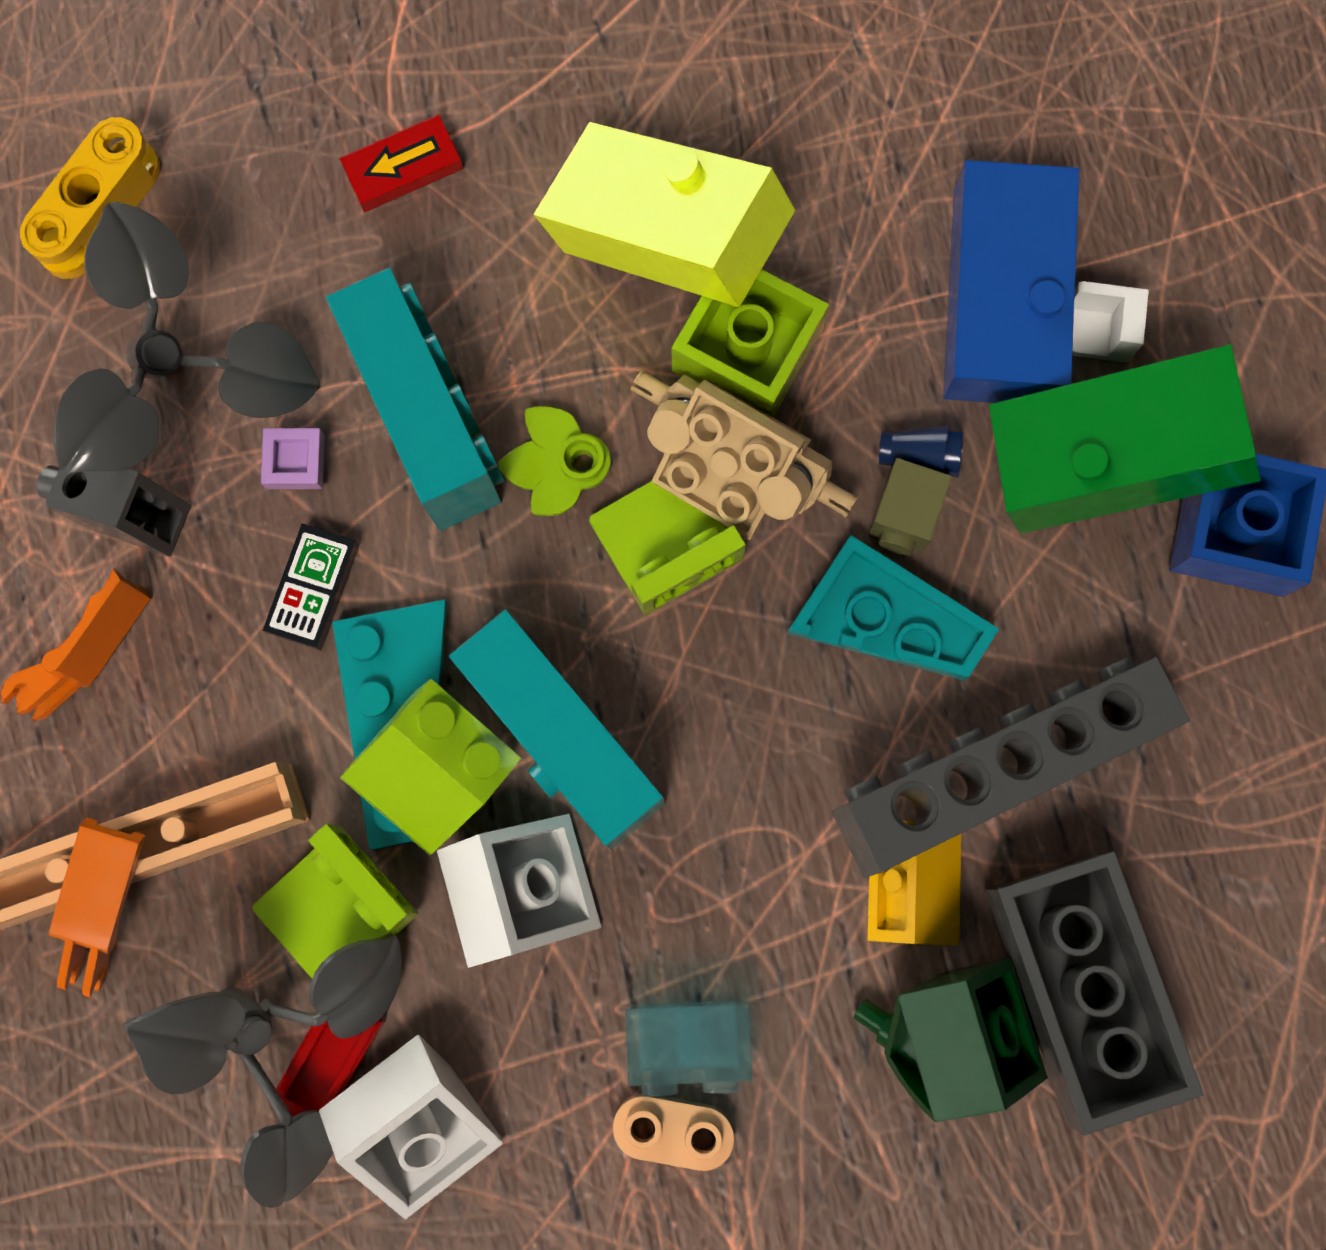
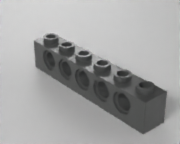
M1130 656L1098 671L1103 682L1089 689H1086L1082 679L1049 694L1054 705L1037 713L1032 703L1000 717L999 720L1004 729L986 737L982 727L961 735L948 742L953 753L940 760L934 761L930 751L904 762L897 766L902 778L883 787L878 777L875 776L844 791L849 803L831 812L863 878L882 873L1190 722L1191 720L1157 656L1135 666ZM1103 701L1108 703L1114 710L1115 724L1109 722L1102 711ZM1053 724L1058 725L1064 731L1067 738L1066 749L1060 747L1055 742L1052 736ZM1002 747L1009 749L1015 755L1018 763L1016 774L1009 772L1004 767L1001 761ZM951 771L960 774L967 784L965 800L957 797L950 789L949 774ZM899 795L908 798L915 806L916 820L913 825L906 824L897 815L895 804Z

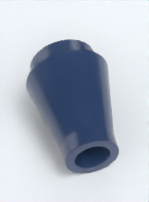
M950 425L896 432L882 431L879 465L893 466L896 458L959 478L964 432L950 431Z

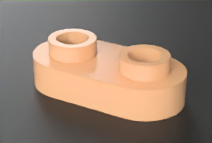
M636 1094L626 1099L620 1105L613 1122V1135L618 1147L626 1155L638 1160L698 1171H709L721 1166L729 1158L734 1146V1133L730 1120L723 1111L708 1104L652 1094ZM640 1117L650 1119L655 1125L654 1134L647 1139L638 1138L632 1131V1123ZM701 1128L709 1129L715 1135L713 1146L706 1150L698 1149L692 1143L694 1132Z

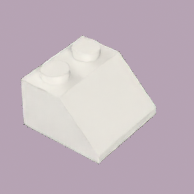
M570 814L478 834L437 850L468 968L601 928Z
M419 1034L319 1110L337 1163L405 1220L504 1144L494 1126L452 1067Z

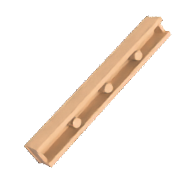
M273 762L98 825L127 834L138 832L145 835L137 859L132 884L310 821V817L294 766ZM78 832L0 859V930L55 911Z

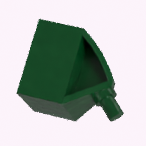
M1011 957L946 971L898 995L894 1013L891 1015L868 999H865L855 1012L854 1019L877 1035L876 1042L885 1048L886 1060L911 1098L934 1122L1005 1111L1048 1079Z

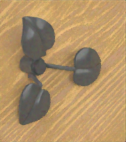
M111 202L105 205L100 220L91 234L85 250L84 268L87 280L96 295L108 304L117 308L132 309L145 302L147 310L145 321L141 324L143 334L130 342L126 352L128 365L132 369V381L128 388L113 371L99 368L85 372L75 378L62 394L55 415L53 442L57 463L63 472L119 471L133 467L147 458L158 440L159 421L152 405L136 397V395L142 389L144 378L155 379L169 375L179 366L225 369L218 387L221 400L232 410L244 416L252 418L276 417L292 412L310 400L318 389V378L299 342L288 331L275 324L254 322L237 329L227 341V359L182 354L180 344L176 338L165 331L157 330L155 326L158 314L156 298L168 299L176 297L187 286L189 266L186 253L180 241L165 224L142 209L119 202Z
M390 932L379 938L350 943L328 956L315 971L310 984V1003L317 1010L313 1013L276 1005L269 998L257 1004L241 989L227 988L220 992L201 993L174 1000L124 1023L125 1033L137 1053L145 1075L156 1088L169 1094L191 1092L210 1082L222 1070L226 1061V1050L236 1053L245 1062L278 1118V1125L267 1126L255 1132L247 1141L242 1153L240 1165L243 1184L251 1197L260 1205L274 1208L281 1206L284 1201L292 1200L317 1178L333 1153L319 1111L305 1110L291 1119L288 1108L254 1055L261 1051L270 1041L272 1035L271 1018L275 1016L314 1027L320 1026L327 1021L331 1032L339 1038H349L369 1029L385 1014L396 994L402 967L399 941Z

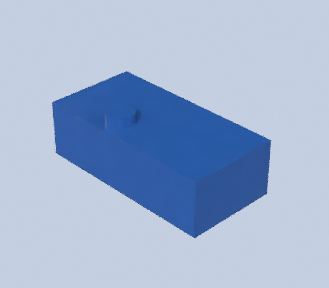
M965 160L954 189L943 399L997 403L1071 384L1079 168Z

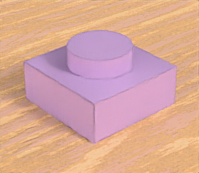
M263 428L261 484L266 489H323L325 434L320 428Z

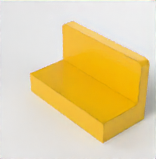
M915 821L903 822H905L908 825H913ZM962 833L882 873L869 876L867 941L927 945L959 944Z

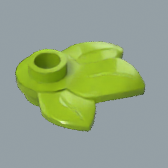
M546 406L527 408L525 410V422L532 441L520 445L505 455L498 462V469L515 486L525 490H533L531 495V512L533 515H560L574 507L583 490L592 489L606 479L611 467L610 453L601 439L591 434L582 433L578 423L570 413ZM578 456H590L593 459L592 467L587 471L574 469L573 462Z

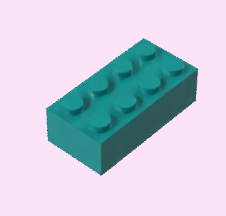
M389 267L325 296L418 498L440 531L445 530L502 503L494 486L504 482L483 435L481 434L471 439V436L480 433L479 427L410 282L399 287Z

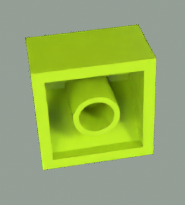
M430 679L414 691L339 778L427 854L432 855L485 804L522 758L436 682Z

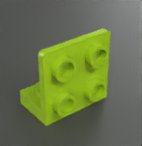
M652 481L592 514L589 518L591 527L644 616L649 615L744 559L746 544L734 525L726 529L722 523Z
M327 823L308 839L315 849L255 902L252 907L253 912L312 979L321 963L338 949L359 940L379 938L390 932L396 936L419 914L342 826Z

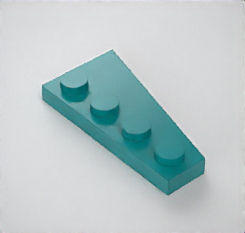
M445 599L332 621L354 760L417 688L430 679L441 687V676L444 674L445 651L443 650L445 623L448 621L449 603ZM361 797L369 850L375 851L415 843Z

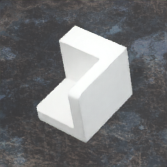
M1086 281L1079 282L1075 288L1072 356L1128 363L1144 344L1149 290Z

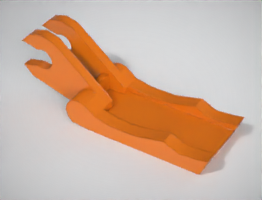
M113 569L103 588L90 597L81 620L70 636L59 647L48 651L43 656L41 663L18 671L5 681L1 690V702L8 704L17 695L16 708L18 710L16 713L23 715L32 712L36 708L32 720L38 721L47 718L80 687L90 686L151 598L145 588L139 584L136 586L123 578L120 572Z
M88 817L80 825L49 929V936L65 941L57 979V987L59 989L66 990L68 983L75 984L84 964L86 947L90 948L82 986V996L91 998L93 990L99 992L104 983L110 963V952L117 940L122 909L136 871L137 859L145 838L144 834L138 832L127 834L98 825V820Z

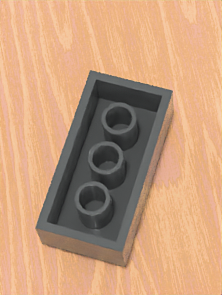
M1115 851L1094 853L984 889L1007 957L1012 959L1034 1034L1068 1126L1085 1136L1204 1096Z

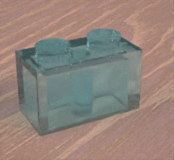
M746 1000L627 1005L625 1018L628 1086L642 1085V1095L666 1096L678 1094V1084L703 1083L704 1093H731L740 1090L739 1081H752L749 1006Z

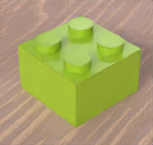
M761 269L740 307L701 296L671 348L672 371L680 376L685 374L699 383L703 380L711 384L714 382L774 417L824 329L829 304Z

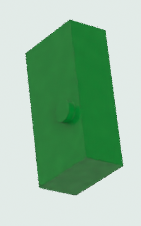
M1231 344L989 404L1006 513L1020 534L1261 481Z

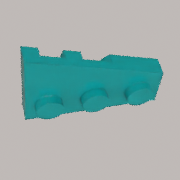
M851 535L789 628L787 634L965 681L973 672L999 631V628Z

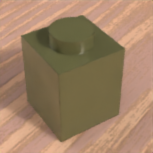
M896 458L888 474L868 535L880 539L878 544L893 553L901 555H911L913 551L923 553L931 541L952 476Z

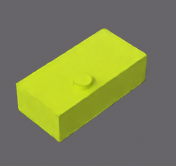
M589 122L533 215L566 254L740 307L796 210L773 169L770 167Z

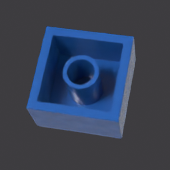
M1256 454L1261 481L1183 498L1169 571L1281 597L1310 584L1326 496V469Z

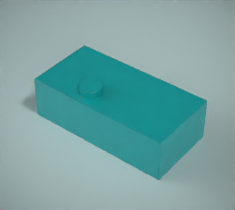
M506 609L448 656L535 760L536 763L527 770L550 798L560 791L606 847L612 850L665 805L664 797Z

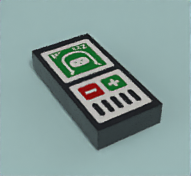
M302 523L262 631L321 651L359 543L356 540Z

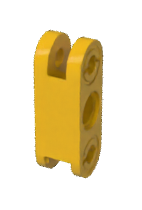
M110 117L100 121L92 128L25 216L20 226L22 245L53 276L61 279H74L84 275L86 246L100 220L105 205L111 202H119L137 207L156 182L160 174V160L155 150L145 142L142 132L132 121L122 117ZM115 138H123V139H124V140H121V141H119V142H116L111 148L108 147L109 143H110L113 139H115ZM99 193L93 202L85 205L87 199Z

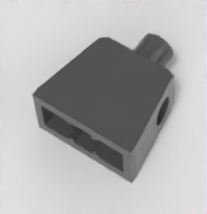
M49 465L41 471L37 480L38 495L46 499L47 508L92 531L168 557L172 555L192 506L143 474L127 468L119 471L66 473L57 466ZM132 503L133 512L131 517H128L126 515Z

